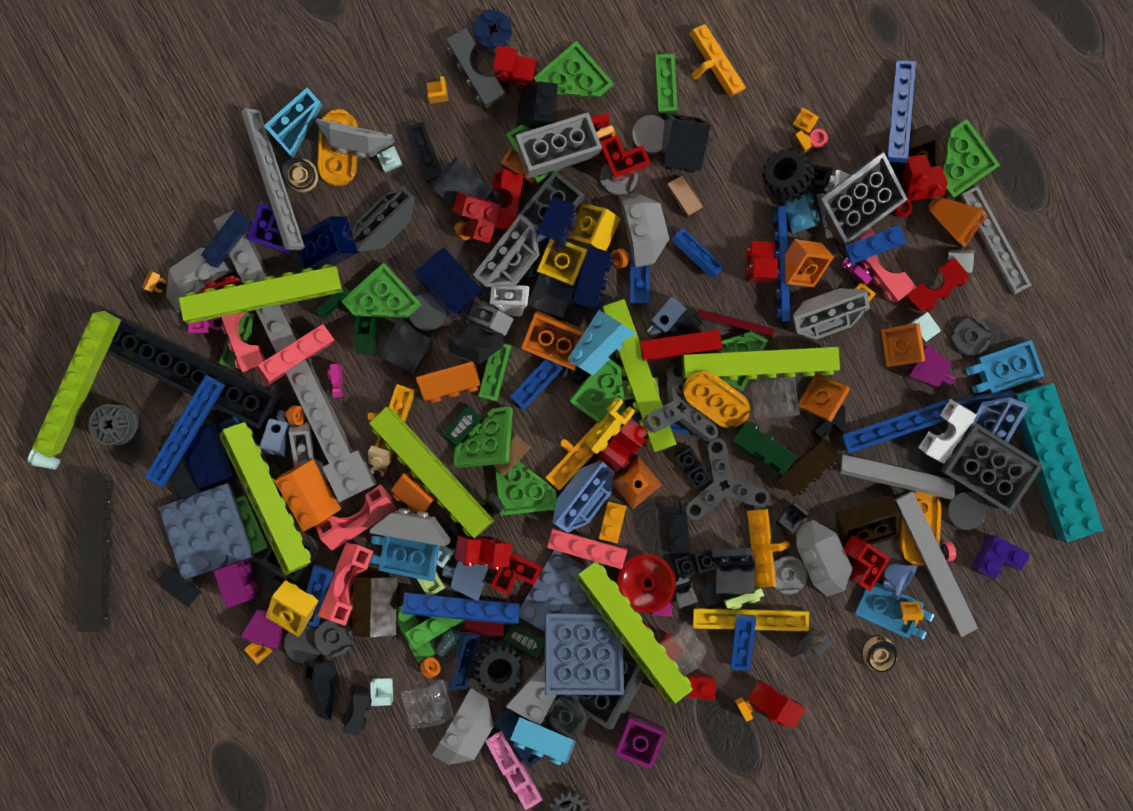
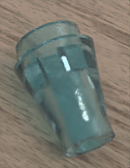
M455 628L445 631L438 647L435 649L437 654L445 657L448 652L458 645L461 633Z

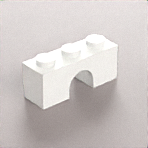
M951 399L940 414L948 422L947 430L941 435L928 432L918 447L924 453L943 464L952 456L954 448L962 441L965 432L974 423V419L977 416Z

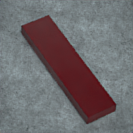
M700 310L697 314L699 320L745 332H753L768 338L773 337L775 331L774 328Z

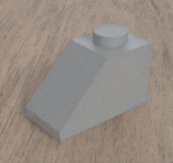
M478 302L474 303L467 318L494 332H500L504 336H506L513 321V318L501 311Z
M304 421L299 426L290 424L289 438L294 467H297L314 459L313 435L309 421Z

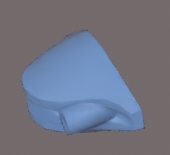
M901 564L887 566L882 578L883 587L890 590L898 601L916 573L918 566Z

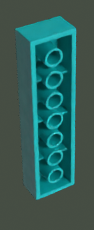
M1054 383L1043 384L1016 393V400L1029 404L1018 426L1028 455L1043 464L1036 479L1057 541L1070 542L1104 531Z

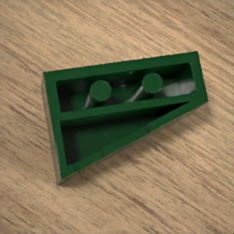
M751 421L749 423L744 422L730 441L774 473L784 475L797 456L790 452L791 450L785 445H780L774 441L775 438L770 434H764L759 431L760 427Z

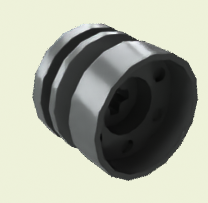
M106 404L98 407L90 416L89 430L93 438L101 444L124 445L137 438L141 430V420L138 413L129 406Z

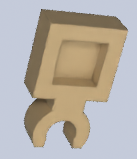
M371 445L368 450V464L373 465L370 469L372 474L378 470L381 473L380 476H384L389 465L390 451Z

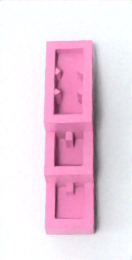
M502 731L485 740L502 774L506 776L524 809L528 810L541 802L543 799Z

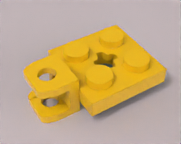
M619 397L606 409L608 411L606 416L585 440L589 448L596 454L607 447V441L611 436H615L620 431V425L622 423L625 425L635 412L630 406L622 415L616 412L623 403V400Z

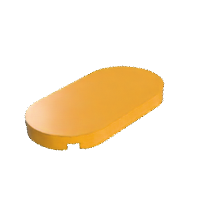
M332 110L322 118V120L358 127L353 116L345 110ZM319 128L318 172L322 179L332 186L346 185L356 174L357 157L349 152L346 155L335 152V149H333Z
M701 371L694 373L685 381L683 393L686 401L719 426L729 428V426L737 427L748 419L750 406L747 398L717 375Z
M912 490L940 547L941 503L934 495ZM901 516L899 543L901 555L911 564L924 566L925 564Z

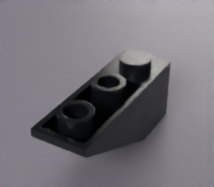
M327 659L304 661V684L317 716L330 721L333 712L335 662Z

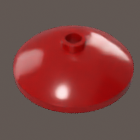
M643 554L631 558L624 564L618 576V590L622 596L628 598L633 610L641 613H653L663 609L671 601L675 593L676 580L673 570L666 561L655 555ZM646 580H650L652 582V585L650 587H647L645 585Z

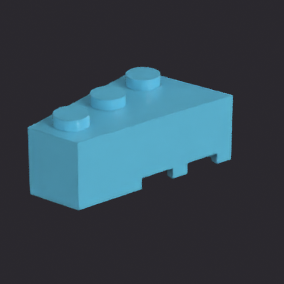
M306 88L269 120L264 127L293 158L321 110L322 104Z
M599 310L568 360L589 374L594 375L610 360L609 356L616 349L620 350L623 347L622 343L629 336L633 337L636 333Z
M520 717L510 739L514 741V746L523 750L525 747L533 749L532 754L543 757V754L550 756V761L561 765V762L568 763L576 743L575 740Z

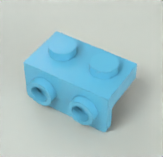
M809 190V193L807 195L803 194L799 200L795 198L793 202L789 200L784 202L792 233L819 226L820 216L813 205L815 202L814 195Z

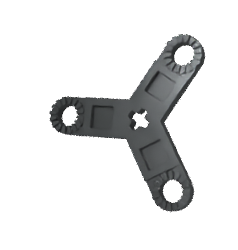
M673 363L666 370L669 403L644 417L645 428L648 429L647 431L655 433L679 421L692 432L701 436L703 440L711 441L718 436L716 425L686 401L683 393L686 379H683L682 365ZM673 369L678 371V377L674 374ZM652 418L657 424L656 427L651 422ZM706 427L709 428L711 435L706 432Z
M715 438L709 441L707 452L713 482L686 505L687 516L693 520L701 519L726 496L759 508L767 506L770 502V495L767 490L732 477L727 446L724 440ZM715 442H719L722 446V450L719 453H714L711 449L712 444ZM724 480H727L726 484H728L729 487L724 488V490L722 491L721 486H719V483L724 482ZM759 492L765 495V501L762 503L755 501V495ZM692 505L700 507V513L696 516L690 513Z

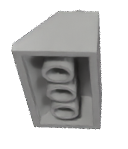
M589 113L515 135L520 162L527 179L597 157L602 149Z

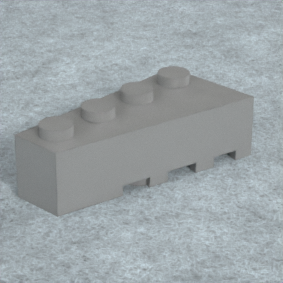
M545 661L506 703L507 708L538 725H541L556 695H545Z

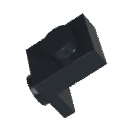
M688 310L671 326L672 336L692 334L702 322Z
M793 502L785 508L775 524L791 536L802 520L808 517L809 513L802 505Z
M685 577L676 579L674 595L679 609L683 610L697 605L698 601L690 578L685 579Z

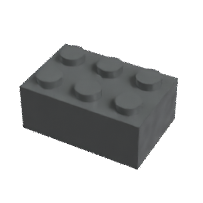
M554 171L518 216L521 214L535 226L536 234L549 243L551 236H555L584 201L585 195L558 172Z

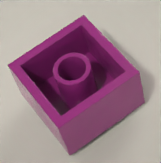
M246 559L213 571L226 608L249 601L259 595V585L257 581H254L252 566L249 562L247 563Z
M628 713L614 748L615 755L652 770L666 734L665 728Z

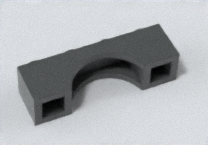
M467 28L447 38L448 46L446 49L451 57L455 56L458 61L455 64L460 73L464 72L467 76L465 81L470 90L474 88L477 93L475 98L479 105H484L487 110L506 99L505 92L496 77H484L473 70L471 61L477 51V47Z

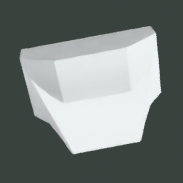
M515 285L491 287L490 304L498 307L502 313L508 316H522L524 308L528 303L529 287Z

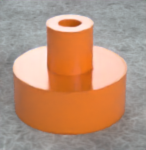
M465 219L456 223L454 229L458 238L468 240L471 237L464 234L467 224Z
M624 249L613 250L610 255L611 264L616 269L626 267L630 260V254Z
M291 406L285 412V417L291 425L299 426L304 423L306 414L302 406Z
M433 657L425 659L420 665L421 674L427 678L435 677L441 670L439 662Z

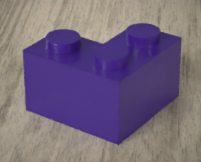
M259 203L247 239L252 243L289 255L291 249H285L272 207Z
M987 534L971 568L987 577L996 579L1003 564L1022 571L1030 553L997 536Z

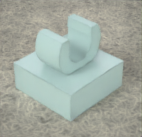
M394 146L377 153L385 173L402 166Z

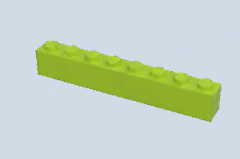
M332 264L321 266L319 270L309 268L302 270V273L299 274L289 272L282 274V277L279 278L274 276L265 277L260 282L249 280L243 282V285L240 286L229 284L223 286L224 289L220 290L210 288L200 294H196V292L186 293L184 297L179 298L183 321L190 324L341 293L343 290L337 266L333 267Z
M625 299L603 306L602 310L603 313L636 333L633 337L629 336L622 343L623 347L620 350L616 349L614 351L616 359L621 361L622 377H626L629 384H626L629 396L633 395L635 402L632 405L635 413L640 414L641 420L639 425L645 428L644 417L663 407L648 363L647 361H642L640 341ZM652 418L651 422L656 427L657 424ZM670 425L658 432L651 433L648 431L646 445L648 450L652 449L653 453L676 445Z
M106 311L92 313L32 449L48 458L62 452L121 322L117 317Z
M839 347L681 356L683 379H688L694 373L701 371L711 372L718 377H726V380L729 381L738 380V376H746V380L757 379V375H765V379L777 378L776 374H784V378L796 377V373H803V377L815 376V372H822L824 376L834 375V371L840 370Z
M385 407L369 423L373 427L372 431L378 437L381 436L386 441L384 443L386 447L391 451L394 450L399 455L397 457L403 465H408L411 469V474L417 480L420 479L424 483L423 487L430 494L433 493L438 498L436 500L442 508L446 507L450 511L449 515L456 523L460 522L464 527L463 531L466 535L476 538L495 521L391 407Z
M243 422L223 429L219 437L284 575L286 576L306 567L311 562V555L308 549L304 548L302 536L293 525L294 519L285 508V500L277 491L278 487L275 480L269 474V466L266 461H263L261 449L253 440L251 428L247 427L246 423Z
M596 561L579 573L575 581L667 704L672 706L691 692L693 689L689 679L680 673L677 663L666 654L665 647L655 640L652 630L648 627L646 628L640 614L636 611L634 612L628 598L622 596L618 590V585L607 576L606 569Z

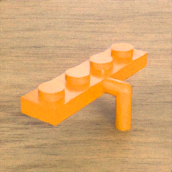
M706 24L692 29L689 34L706 60L692 73V78L698 79L707 69L711 68L729 97L742 92L746 88Z
M397 384L389 407L405 422L416 390ZM369 413L368 419L373 420L378 414ZM380 436L375 447L390 451L389 463H391L395 451L389 450L384 444L386 441Z
M598 422L575 447L566 439L561 441V445L569 453L545 477L559 491L595 453L589 448L585 440L597 427Z
M768 509L749 510L747 515L750 542L756 556L755 587L776 586L773 552L788 549L790 543L785 541L779 544H772Z

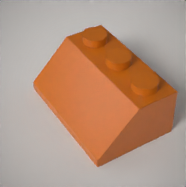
M537 310L521 349L575 371L576 365L569 361L568 358L586 330Z
M473 361L416 377L424 401H430V404L441 401V397L447 395L449 398L460 396L459 392L466 390L467 393L478 391V387L481 386L476 364Z
M314 459L281 474L275 480L277 487L302 531L320 524L341 510L337 499Z

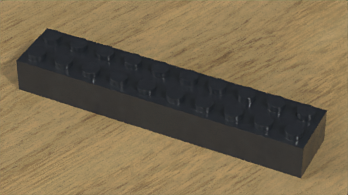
M103 308L102 311H106L121 320L107 354L192 396L196 393L205 376L208 375L225 385L214 403V407L258 429H266L268 420L271 419L282 397L281 394L114 311Z

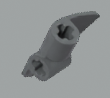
M810 630L796 644L791 656L795 657L807 653L811 649L819 656L830 648L833 643L823 630L821 632Z

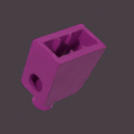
M923 345L925 361L912 363L904 377L933 388L939 387L942 382L950 387L956 379L954 375L948 373L952 363L931 345Z
M257 609L241 638L244 641L279 651L284 628L266 618L267 611Z

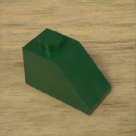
M356 316L353 334L356 355L376 354L377 317Z

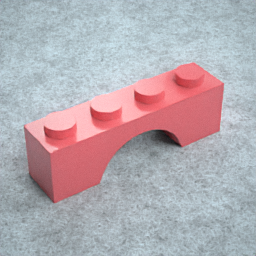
M870 227L857 238H855L853 241H851L849 244H852L869 236L875 235L876 233ZM877 255L860 262V265L866 268L873 276L872 281L883 289L885 298L888 301H892V303L899 301L916 288L906 272L891 273L886 271L880 265Z
M247 312L222 317L223 323H221L224 334H228L230 339L228 346L231 352H235L237 357L234 360L236 367L243 373L256 370L257 366L265 361L261 347L246 344L239 335V322Z
M322 324L259 364L256 372L266 386H268L305 359L329 347L334 339Z
M380 484L365 494V504L358 513L346 518L330 516L316 525V529L320 539L333 551L396 511L397 508L391 495Z
M554 527L552 528L547 548L597 561L622 569L627 553L626 548L584 538Z
M345 543L318 617L346 626L352 610L349 593L353 578L357 577L362 571L367 570L373 551L356 544Z

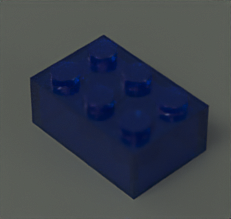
M552 196L537 232L538 244L560 252L561 248L565 249L569 240V230L572 231L576 223L577 212H575V205Z
M330 216L301 232L300 235L304 248L296 250L302 270L309 268L319 270L321 266L329 264L335 266L358 254L347 216Z
M588 246L573 307L594 313L596 308L600 309L603 295H600L601 290L605 291L608 280L605 273L610 272L613 258H610L611 252Z
M444 247L415 271V278L453 319L482 295L483 289Z
M213 421L201 426L184 453L197 490L238 476L219 437L222 432L219 426L221 422Z

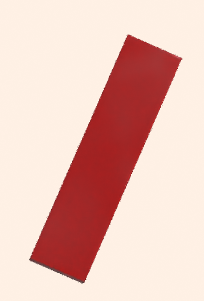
M720 330L639 342L642 361L712 353L723 349Z

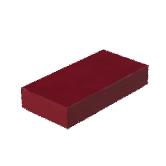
M465 620V632H478L481 636H504V624Z

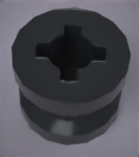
M537 260L534 261L524 274L526 278L533 279L539 275V272H537L539 262Z

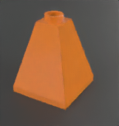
M934 198L928 207L935 218L964 248L987 217L985 210L980 207L943 198Z
M639 456L630 461L624 470H619L613 476V486L632 509L662 486ZM640 480L641 484L639 487L636 488L634 483L635 481Z

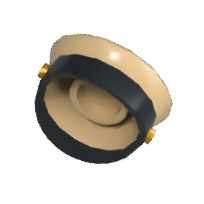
M291 158L284 163L282 168L283 176L291 189L297 192H307L316 186L318 171L311 161L303 158Z
M885 637L871 638L863 648V660L866 666L877 672L889 671L897 661L896 647Z

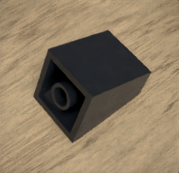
M538 81L520 91L516 128L520 125L529 126V128L537 129L555 123L558 102L557 83Z
M665 113L660 161L668 170L682 168L685 172L695 173V170L701 171L710 124L699 117Z
M456 157L431 186L434 194L452 209L458 192L490 201L494 199L493 190ZM462 216L465 220L468 221L469 217Z

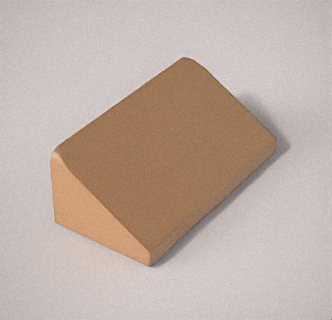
M683 176L667 184V189L687 218L703 208Z
M516 435L510 442L509 463L495 464L493 466L505 476L531 447Z

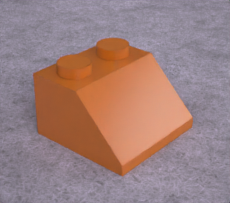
M794 239L785 254V282L791 285L815 287L834 256L822 243Z
M404 473L391 489L394 493L392 496L400 503L402 501L406 503L410 513L425 512L437 499L434 494L428 493L423 485L410 473Z

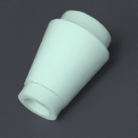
M32 449L28 462L32 466L56 470L60 459L55 456L48 458Z

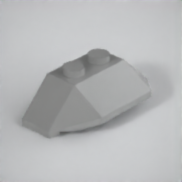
M316 118L317 125L330 145L335 149V152L346 155L349 152L353 153L355 157L365 159L366 156L373 157L392 145L395 140L392 134Z
M638 192L620 195L618 198L635 268L653 265L669 241L661 203Z
M520 214L473 276L486 287L516 285L539 256L535 226Z
M199 248L169 269L166 297L176 312L181 311L179 298L184 297V294L190 292L200 294V288L205 287L206 283L223 282L224 278L237 273L229 254L219 268H215L201 256L205 248Z
M839 288L804 301L793 315L797 334L817 340L852 327L861 318L863 313L870 308L867 291L863 289Z
M399 508L398 511L389 514L370 529L372 534L446 546L451 540L435 517L428 516L429 513L427 512L410 513L409 509Z
M815 520L800 524L796 529L797 550L813 585L826 596L845 591L853 568L837 533L818 524Z
M470 688L432 754L434 757L448 765L471 761L476 758L494 727L487 696Z

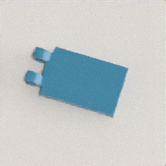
M1032 340L977 358V365L964 368L967 376L979 373L982 383L971 386L973 394L988 390L989 394L997 393L1044 376Z
M372 535V544L383 545L381 555L373 554L369 562L379 564V571L434 581L440 545Z
M878 582L875 583L871 591L864 589L854 611L855 615L908 639L911 634L924 639L927 633L917 628L914 620H907V624H904L899 609L900 602L920 601L904 594L897 601L893 593ZM920 602L921 608L924 606L922 602ZM922 609L923 618L932 622L934 614Z

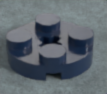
M491 9L481 14L474 24V34L478 43L488 50H495L497 46L505 47L512 36L511 22L508 17L500 11ZM496 26L498 32L490 34L489 27Z

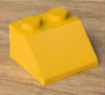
M581 203L566 238L592 250L606 253L621 218L606 208Z
M551 236L537 272L573 286L587 256V250Z
M285 580L273 594L266 618L299 637L315 612L319 600L315 599L313 595L302 591L295 584Z

